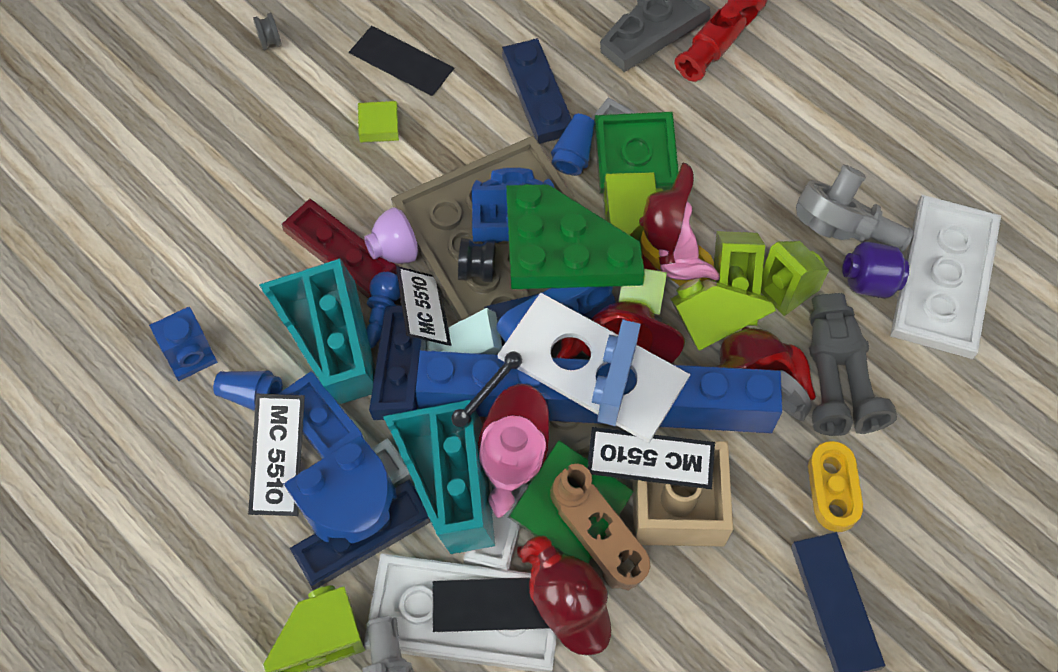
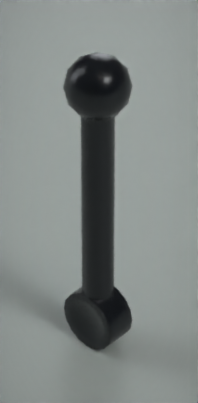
M516 351L507 353L503 366L464 409H457L453 412L451 420L456 427L466 428L470 425L472 420L471 414L511 369H517L521 366L522 356Z

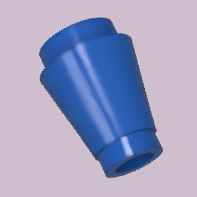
M574 114L551 151L553 157L552 165L558 171L567 175L577 176L581 174L583 169L588 167L593 128L595 126V121L591 117L584 114Z
M268 370L220 371L215 377L213 391L217 397H222L255 411L256 394H279L283 391V384L280 377L274 376Z

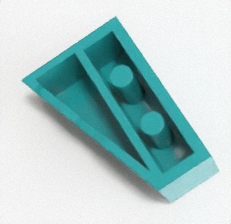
M340 259L259 284L319 381L339 404L372 395L375 365L354 278Z
M471 400L383 416L396 442L403 462L412 477L434 530L450 554L495 547L492 509L488 501L490 494L489 481L479 461L478 440L483 427L482 421L476 410L471 414V423L466 428L456 427L451 420L453 412L457 409H464Z

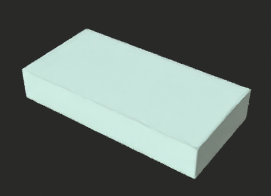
M485 308L448 327L452 346L427 341L426 351L493 355L499 353L502 349L500 334L496 329L498 323L496 312Z

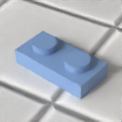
M622 320L619 335L609 334L603 362L611 363L608 376L598 375L592 397V403L600 405L597 422L616 426L641 326L639 323Z

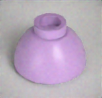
M395 207L380 215L374 223L371 234L364 236L366 247L373 259L381 257L392 263L403 264L414 262L417 258L418 246L412 227L405 214Z

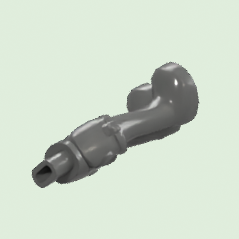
M843 293L814 296L812 298L814 311L809 317L813 327L812 343L809 350L810 356L816 363L821 390V404L812 412L814 431L828 436L846 435L851 430L853 421L857 434L872 433L890 426L897 420L896 408L890 399L875 397L873 393L866 353L869 351V343L862 335L861 329L854 317L853 308L847 306ZM838 365L846 367L853 406V420L850 409L844 402Z

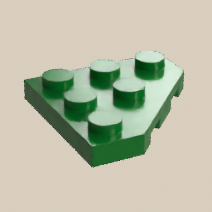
M548 184L506 185L511 289L643 286L645 273L640 241Z

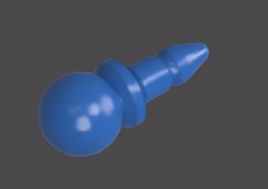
M388 271L376 274L370 282L369 289L372 297L368 298L367 305L372 310L369 318L370 324L367 325L366 329L370 348L375 347L381 338L385 306H396L395 302L400 298L398 276Z

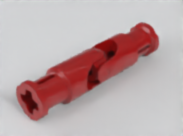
M728 0L695 35L691 47L675 58L676 69L689 81L697 82L701 80L706 74V68L711 62L718 61L743 32L744 28L766 6L767 0Z

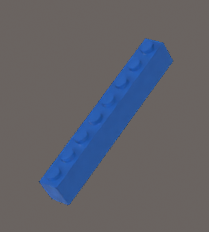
M420 350L416 383L418 410L472 400L505 362L498 359V355ZM552 358L556 365L565 370H577L589 362V360ZM611 363L603 365L598 370L596 381L598 375L608 376ZM674 365L689 373L690 377L659 427L773 433L782 414L781 371ZM631 368L624 395L631 392L637 383L635 373ZM511 369L476 409L479 417H487L494 401L505 389L516 384H528L536 388L545 398L549 411V421L605 424L597 422L598 414L518 369Z

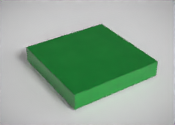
M673 112L595 115L594 129L600 194L604 192L606 174L654 172L656 188H662L663 191L672 188L679 172Z
M557 441L546 457L542 468L533 477L508 515V518L534 536L549 538L552 546L559 553L577 557L589 564L592 556L558 514L559 510L553 504L550 495L555 478L564 469L568 470L571 464H581L587 468L588 460L561 441ZM592 475L591 484L597 488L619 516L634 491L614 477ZM567 481L571 487L580 488L575 482ZM596 517L590 518L589 520L592 525L588 530L589 535L595 539L600 534L601 540H604L606 537L605 530L609 526L608 522L604 518H601L599 522H597Z

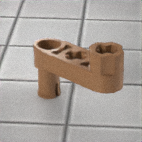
M571 464L568 470L564 469L555 478L550 490L551 500L559 510L558 514L604 572L603 577L606 583L613 589L622 588L629 591L640 584L648 575L651 567L650 558L646 550L601 493L591 484L592 475L589 469L581 464ZM567 481L575 482L580 488L571 487ZM596 517L597 522L604 518L608 522L609 526L605 530L608 538L601 540L600 534H598L594 539L589 535L588 530L592 525L589 520L590 518ZM619 557H622V562L630 559L635 566L624 576L617 570V567L621 564Z

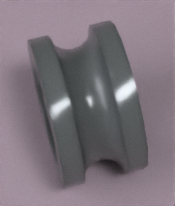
M268 13L265 19H259L258 16L253 17L263 51L268 50L270 44H275L277 47L282 46L272 13Z

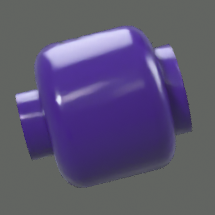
M865 241L856 246L852 253L846 255L842 266V273L847 278L852 292L887 299L897 291L902 290L906 285L909 276V263L907 259H904V255L899 248Z

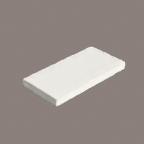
M921 195L912 228L914 233L909 243L906 257L909 263V276L906 285L899 291L891 337L974 359L979 349L1001 215Z
M381 553L368 621L379 617H395L398 624L401 654L533 672H552L557 636L551 629L433 632V581L530 578L531 573ZM366 629L364 647L365 649H370V641Z

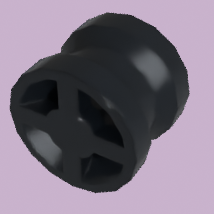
M461 238L458 280L468 281L471 277H479L483 282H493L496 241L487 240L483 244H474L470 239Z

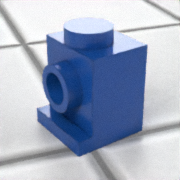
M190 306L149 325L178 381L218 363Z

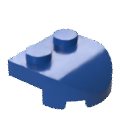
M525 168L497 169L491 172L490 180L484 183L476 180L472 186L473 242L490 240L499 243L509 241L506 185L548 184L555 188L552 181L546 179L543 183L534 178L532 170Z
M361 435L283 483L314 533L325 542H329L330 538H346L349 543H355L372 536L390 519L388 509L392 500L397 499L396 490L384 464Z

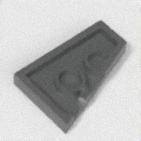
M637 0L636 7L629 14H623L600 41V51L622 71L626 72L709 20L710 7L701 0Z

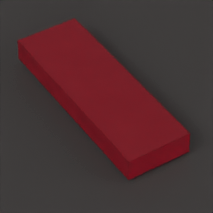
M310 198L281 224L283 232L321 262L328 263L340 259L354 278L357 290L367 298L372 297L369 287L372 278L376 274L388 271L397 275L396 264L381 257L373 259L368 252L365 240Z

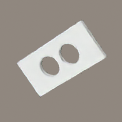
M540 293L498 353V359L505 362L507 353L512 351L520 353L522 364L517 368L518 370L598 414L600 405L592 403L596 385V374L603 365L607 364V362H603L609 334L618 335ZM567 337L582 340L587 344L591 352L589 362L577 370L560 368L554 363L550 353L557 341ZM636 345L631 369L635 373L637 383L631 392L623 395L616 425L650 443L688 381L690 374Z

